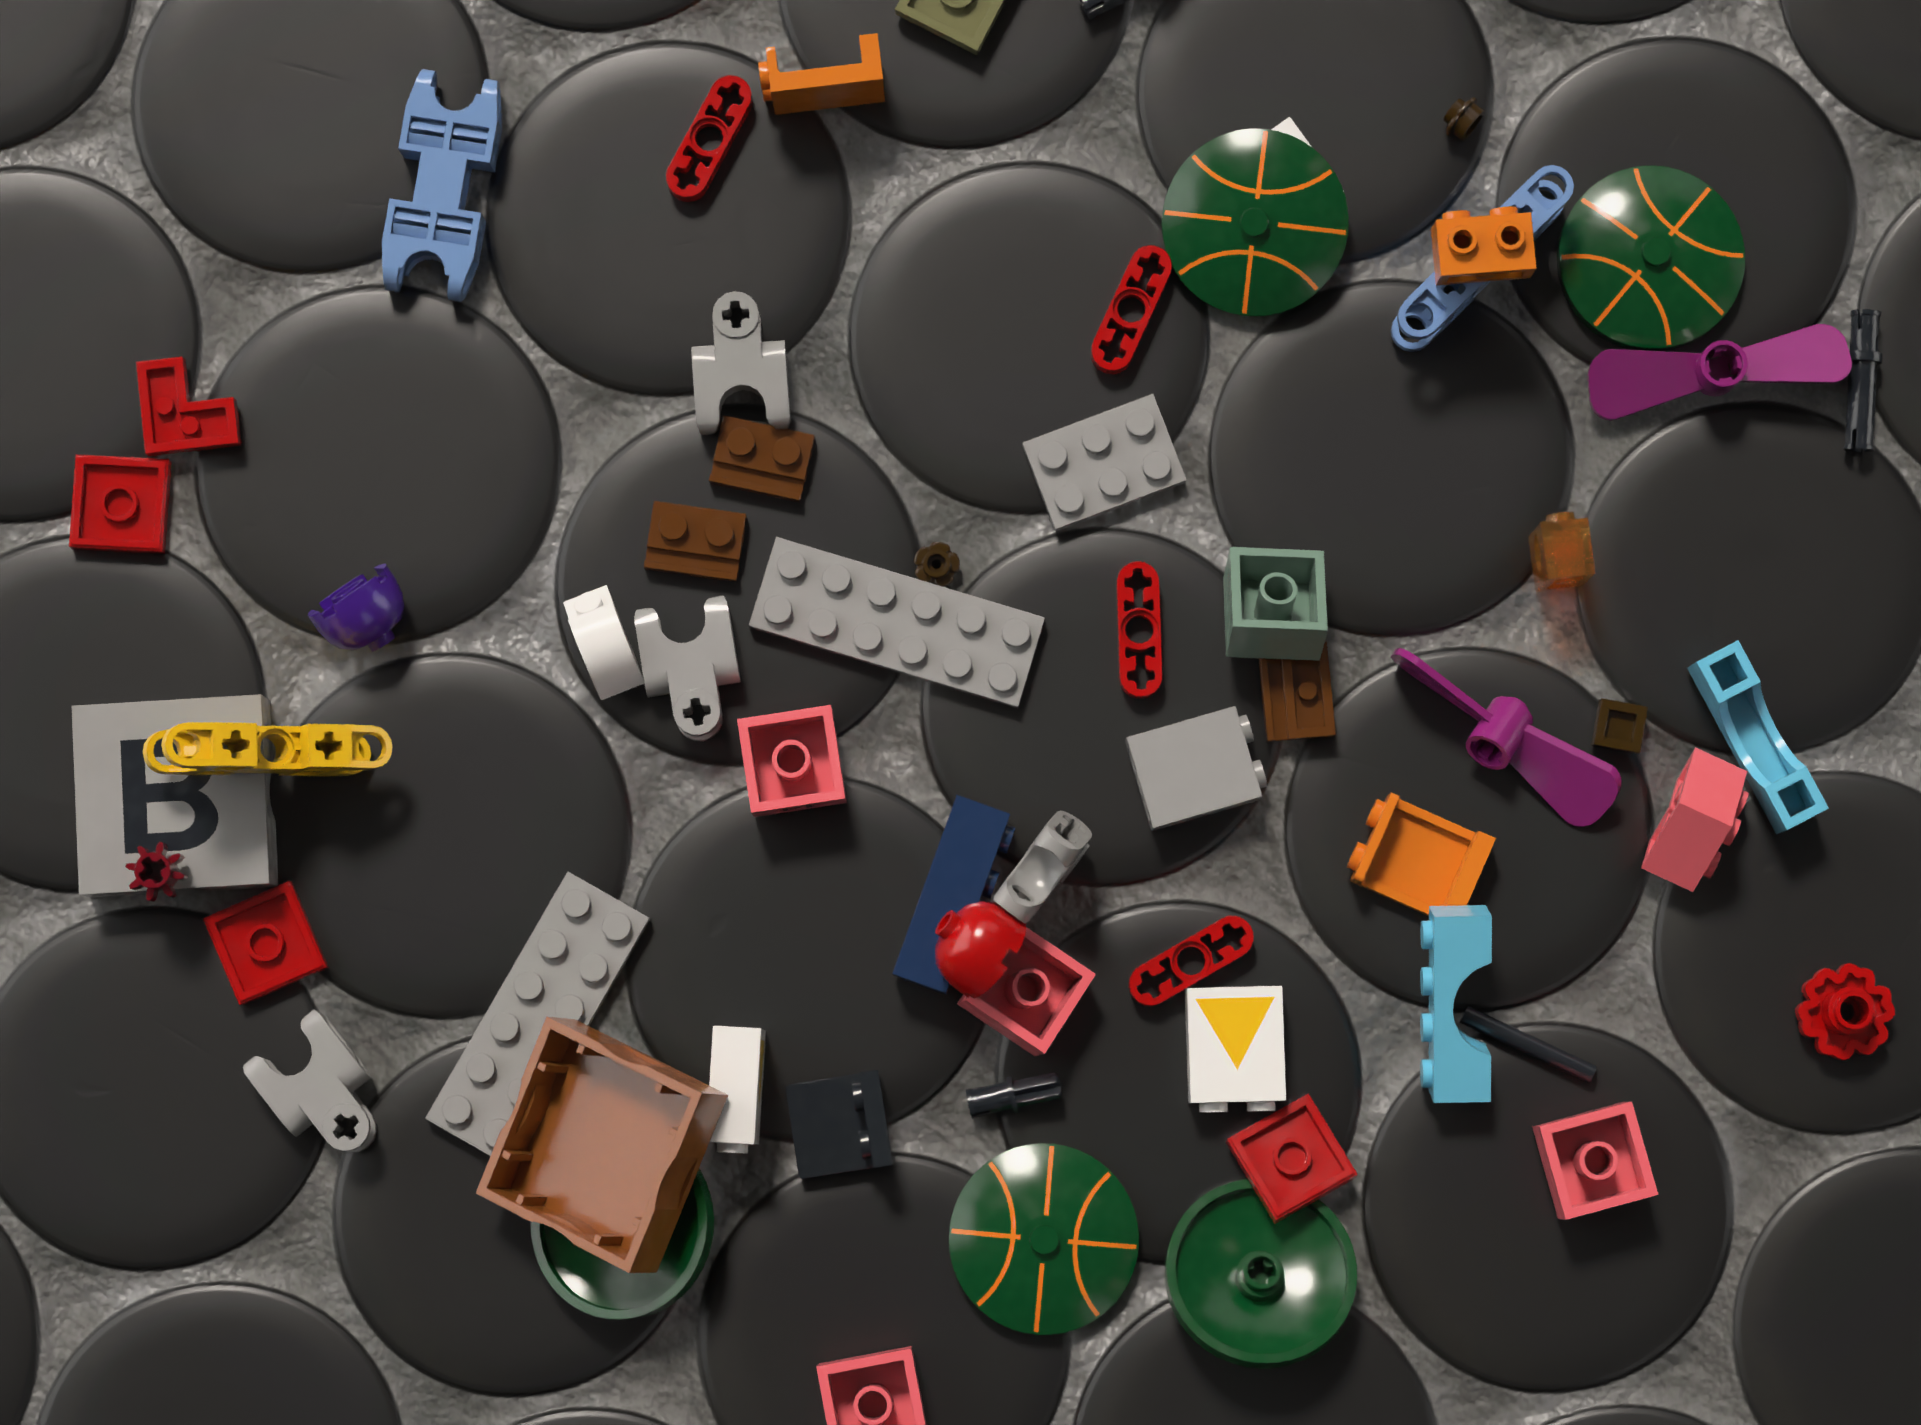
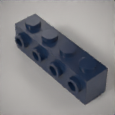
M956 795L894 967L893 976L947 994L951 984L942 977L935 960V946L939 938L935 934L936 927L943 916L950 910L957 913L966 905L980 902L982 896L991 899L1000 872L992 870L997 852L1007 854L1016 829L1007 825L1010 819L1009 813Z

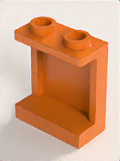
M878 33L859 35L862 63L780 72L775 46L766 47L767 61L758 62L764 102L773 101L775 115L885 102Z
M1392 792L1387 795L1385 801L1376 799L1366 821V825L1373 827L1366 845L1357 842L1347 864V868L1354 870L1350 882L1429 916V906L1467 905L1496 838L1481 831L1473 832L1399 799L1400 796Z

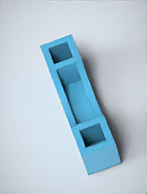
M1739 640L1689 666L1687 669L1740 768L1747 771L1746 779L1775 833L1778 834L1829 809L1808 768L1795 757L1777 730L1762 695L1761 681Z
M1486 905L1429 906V920L1421 921L1420 926L1421 948L1429 949V967H1421L1420 971L1421 995L1429 996V1013H1421L1420 1016L1421 1041L1429 1042V1059H1422L1420 1062L1421 1087L1428 1088L1433 1103L1491 1102V1054L1485 1043L1469 1037L1456 1025L1453 1016V1004L1462 982L1475 970L1492 963V915Z

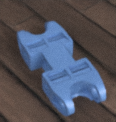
M422 69L416 78L405 107L398 147L403 158L419 161L412 202L389 198L382 237L385 290L399 292L404 276L409 277L411 269L417 263L423 260H435L444 265L445 275L449 276L448 300L462 302L469 291L479 265L486 226L482 213L465 210L472 169L495 172L502 134L500 84L497 80L485 79L481 94H476L473 102L468 107L452 111L444 108L440 104V97L436 96L437 71Z
M1544 166L1532 175L1501 207H1517L1518 213L1531 212L1533 237L1536 240L1557 219L1564 205L1573 194V179L1568 171L1560 166ZM1548 175L1557 176L1564 183V194L1561 188L1554 182L1540 179ZM1539 190L1549 191L1553 194L1555 200L1545 198ZM1434 271L1400 307L1398 315L1391 326L1392 340L1402 350L1409 352L1420 351L1438 336L1491 281L1436 286ZM1448 289L1452 290L1449 294L1445 293ZM1406 318H1417L1423 323L1425 329H1413L1406 322ZM1399 328L1402 331V333L1407 337L1420 341L1413 343L1407 342L1400 335Z

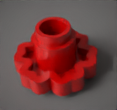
M1846 963L1839 966L1836 972L1829 968L1817 970L1813 977L1802 985V993L1806 1001L1801 1002L1795 1008V1015L1799 1021L1798 1028L1800 1034L1804 1037H1815V1049L1819 1054L1830 1055L1837 1060H1847L1853 1055L1854 1051L1860 1055H1870L1877 1049L1878 1045L1887 1040L1888 1030L1884 1023L1894 1017L1895 1008L1891 1002L1892 995L1889 988L1881 985L1875 986V975L1872 970L1859 968L1852 963ZM1842 1003L1848 1005L1851 1012L1850 1017L1846 1021L1842 1018L1840 1012Z

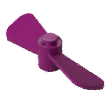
M1816 324L1741 348L1732 341L1720 340L1710 344L1702 353L1607 349L1599 353L1589 366L1587 374L1589 402L1597 416L1604 420L1613 421L1699 391L1708 396H1722L1728 393L1737 383L1834 384L1843 380L1850 373L1852 359L1843 334L1833 326L1826 324Z
M1403 648L1395 649L1391 659L1399 667L1479 721L1466 741V749L1476 762L1484 767L1495 770L1503 769L1510 763L1567 823L1574 826H1588L1595 823L1613 804L1622 786L1618 770L1613 765L1532 726L1533 717L1523 701L1515 697L1500 696L1494 698L1487 709H1484L1419 657Z

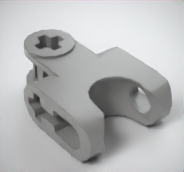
M733 291L726 293L717 300L713 307L714 345L694 346L691 349L695 414L699 432L701 435L718 432L721 427L722 405L727 397L742 390L751 391L760 396L766 406V418L769 425L773 426L776 430L788 429L791 422L785 340L762 342L761 318L755 301L743 292ZM741 308L742 314L749 316V318L741 321L740 328H733L730 320H724V318L732 316V309Z
M723 595L706 600L704 604L705 626L702 633L687 643L674 642L663 634L660 619L653 608L637 609L634 615L647 697L670 694L676 724L680 732L686 738L693 741H706L713 738L723 724L718 686L741 682L728 602ZM702 705L704 712H711V714L703 717V724L695 726L692 718H686V716L693 714V706Z
M1057 811L996 892L993 901L1021 922H1029L1060 882H1064L1090 847L1088 844L1092 838L1090 829L1075 816L1065 811ZM1022 892L1027 897L1026 899L1019 898L1017 894Z
M313 1009L301 1020V1030L307 1036L312 1050L309 1064L303 1071L295 1075L285 1076L277 1070L270 1060L259 1056L252 1057L243 1065L244 1074L283 1125L295 1137L314 1124L327 1143L338 1150L350 1153L360 1152L368 1148L374 1141L377 1133L376 1121L372 1113L355 1093V1090L371 1079L372 1076L330 1020L317 1010ZM344 1118L359 1121L354 1127L357 1133L355 1138L345 1135L341 1136L340 1133L345 1129V1125L342 1122Z

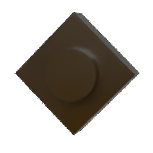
M1601 698L1598 702L1591 746L1639 754L1648 707Z

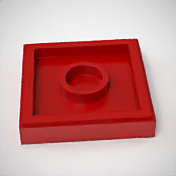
M76 454L69 547L81 550L165 554L172 462L169 459Z
M287 881L203 918L239 1005L247 1004L329 968L292 881Z
M1309 1093L1229 1137L1226 1141V1144L1274 1224L1354 1180L1358 1175Z

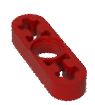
M734 75L723 76L711 87L666 172L669 190L675 198L684 202H692L700 199L708 190L752 108L751 89L742 78ZM736 88L739 89L738 94L742 104L733 103L729 107L725 116L727 121L733 123L728 127L720 118L708 114L712 110L719 116L724 107V101L720 94L722 92L730 94ZM705 127H715L723 135L721 145L711 151L703 150L696 143L697 134ZM691 150L697 158L711 163L709 167H706L700 161L695 170V177L699 181L698 185L689 184L684 190L680 188V180L676 175L678 172L684 174L689 172L694 161L691 156H686V154Z
M1147 245L1139 248L1133 254L1092 343L1091 359L1095 367L1101 372L1117 374L1124 371L1131 363L1171 274V259L1164 249L1154 245ZM1151 257L1159 260L1158 269L1163 271L1161 275L1154 273L1147 284V291H1155L1153 297H1150L1140 288L1127 287L1129 281L1138 286L1143 274V268L1138 263L1140 261L1147 263ZM1130 297L1140 300L1145 308L1144 316L1136 322L1123 320L1118 313V305L1122 300ZM1110 322L1124 332L1136 333L1133 339L1124 334L1119 351L1125 354L1123 359L1115 357L1112 363L1104 360L1105 352L1099 349L1101 345L1109 346L1114 339L1116 329L1108 328Z
M1135 561L1121 569L1116 582L1119 681L1127 695L1136 699H1144L1152 696L1158 690L1162 681L1159 577L1156 570L1145 562ZM1133 572H1142V578L1150 580L1151 587H1145L1143 590L1142 603L1145 605L1151 602L1153 604V611L1145 608H1134L1124 611V603L1134 604L1133 588L1125 587L1124 581L1132 579ZM1142 617L1151 623L1153 635L1148 641L1135 643L1127 637L1125 628L1127 623L1133 618ZM1126 649L1133 652H1145L1154 649V657L1147 655L1144 657L1145 671L1154 674V680L1147 681L1145 689H1137L1136 682L1127 678V674L1134 673L1136 656L1126 658Z
M1226 916L1140 965L1132 972L1129 978L1128 987L1132 998L1144 1006L1158 1005L1240 958L1250 950L1253 944L1254 935L1250 924L1241 917ZM1229 924L1233 930L1241 928L1244 932V936L1239 940L1241 948L1235 951L1231 945L1223 947L1216 952L1222 957V961L1214 964L1210 949L1200 938L1209 935L1212 944L1224 936L1223 926ZM1193 947L1202 952L1205 963L1199 973L1188 975L1179 969L1177 957L1184 948ZM1168 958L1172 973L1182 984L1173 987L1170 978L1158 986L1160 993L1158 997L1153 998L1149 992L1141 995L1137 989L1142 983L1140 974L1147 971L1151 977L1157 976L1165 971V968L1159 962Z

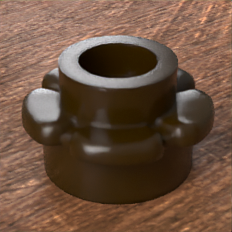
M1475 97L1466 102L1459 98L1447 111L1443 121L1448 124L1446 128L1448 136L1454 134L1464 141L1479 125L1485 115V111L1476 105L1477 99Z
M932 542L929 547H921L914 557V564L917 565L915 570L916 577L919 580L945 587L952 583L954 580L953 575L960 569L959 557L956 553L950 551L951 549L948 544L943 542ZM935 560L941 562V567L939 569H934L932 567V563Z

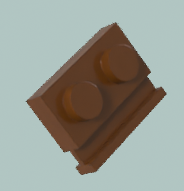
M723 415L709 483L801 503L815 435L790 429L776 430L771 425Z
M654 501L644 569L737 583L747 515L745 513Z
M1327 642L1324 643L1320 661L1259 658L1266 743L1334 737L1336 732Z

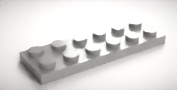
M776 537L750 619L749 628L1018 709L1045 617Z
M567 872L425 1119L491 1156L499 1133L507 1123L516 1105L522 1076L546 1017L575 1019L590 1026L648 925L650 918L572 873Z

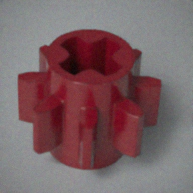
M164 842L157 844L155 852H150L147 848L138 846V853L141 857L137 860L136 864L127 863L125 866L129 870L134 871L136 880L132 881L129 885L130 889L139 890L147 887L146 899L153 902L158 897V891H164L169 897H176V891L173 886L178 880H188L187 875L179 872L177 865L183 861L184 855L177 853L170 857L166 856L168 847ZM153 862L166 865L161 871V876L163 877L161 882L148 879V876L153 873L151 867Z

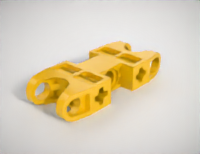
M187 722L175 725L167 730L155 732L149 736L144 743L143 756L147 766L160 774L231 775L235 773H276L279 776H349L360 773L363 770L382 767L390 759L393 747L388 733L381 727L374 725L306 724L303 726H257V723ZM366 734L375 736L381 743V754L375 761H370V745L363 738ZM264 738L272 741L275 746L276 755L272 762L265 759L261 753L260 746ZM159 739H162L163 755L171 765H163L154 757V745ZM173 742L177 747L178 754L173 749Z

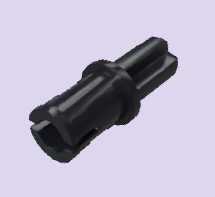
M1054 1072L1015 1081L1012 1076H1009L1006 1082L966 1089V1096L971 1118L974 1119L1013 1110L1014 1114L1020 1113V1107L1058 1100L1062 1097V1087L1058 1074Z

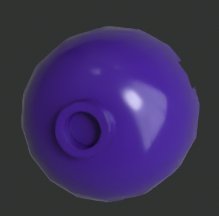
M386 563L374 567L378 576H374L367 581L362 573L319 602L324 610L322 613L311 610L308 613V617L318 632L330 644L345 650H357L368 646L371 652H374L395 638L391 629L402 618L404 601L397 579Z

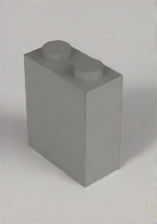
M1236 706L1126 737L1125 744L1151 831L1248 804L1262 798L1261 788L1267 787L1266 776L1261 761H1252L1247 743L1254 742L1252 729L1246 714L1238 716Z

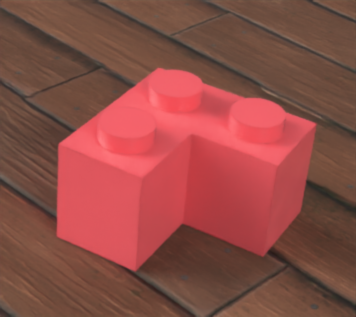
M1695 747L1676 780L1669 807L1649 840L1641 869L1691 892H1694L1702 876L1710 879L1722 853L1718 852L1722 843L1730 846L1739 830L1741 820L1737 818L1749 795V792L1742 790L1747 771Z

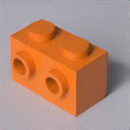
M1511 206L1491 209L1488 216L1471 217L1470 211L1467 210L1450 211L1443 213L1442 219L1435 220L1431 228L1436 286L1531 278L1536 270L1531 212L1518 213V208Z

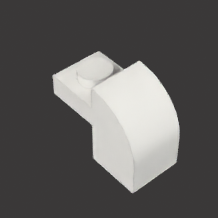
M607 585L563 602L572 633L600 699L604 700L644 684L638 662L623 629Z

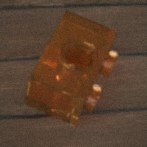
M1574 512L1546 515V521L1540 522L1537 528L1528 536L1535 591L1583 586L1595 575L1588 518L1575 519Z

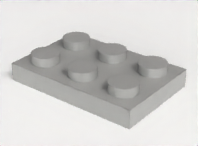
M1153 394L1022 443L1055 532L1186 483L1185 474Z

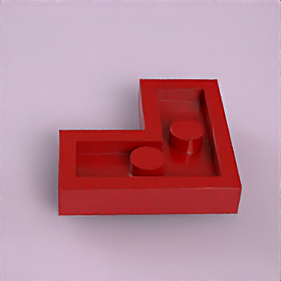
M182 356L136 362L146 455L157 456L241 446L237 400L234 397L190 402L186 359Z

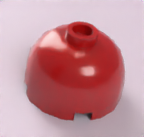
M980 901L964 906L957 913L950 910L943 916L935 930V934L939 936L935 946V960L942 977L966 997L979 998L1008 969L1007 966L1002 964V961L1009 949L1015 954L1018 953L1026 935V923L1021 922L1000 905L992 902Z

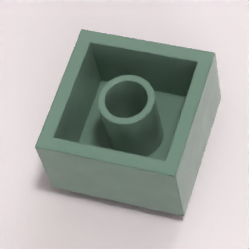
M1230 547L1223 576L1226 657L1320 661L1328 631L1324 551Z

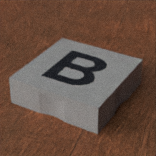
M258 694L72 706L79 895L89 898L146 895L147 887L139 890L130 889L129 885L132 881L136 880L134 871L129 870L125 866L127 863L136 864L137 860L141 857L138 853V846H143L150 852H155L159 842L167 844L166 856L170 857L173 854L180 853L185 857L177 865L179 872L187 875L188 880H178L173 886L174 890L201 888L214 891L278 886L276 821L270 802L271 773H235L231 775L160 774L147 766L143 756L144 743L149 736L155 732L167 730L182 723H257V726H271V706L268 698ZM264 738L260 746L261 753L265 759L272 762V741ZM159 739L154 745V757L163 765H171L163 755L162 739ZM173 742V749L178 754L177 747ZM153 862L151 864L153 873L148 876V879L161 882L163 880L161 871L166 865Z

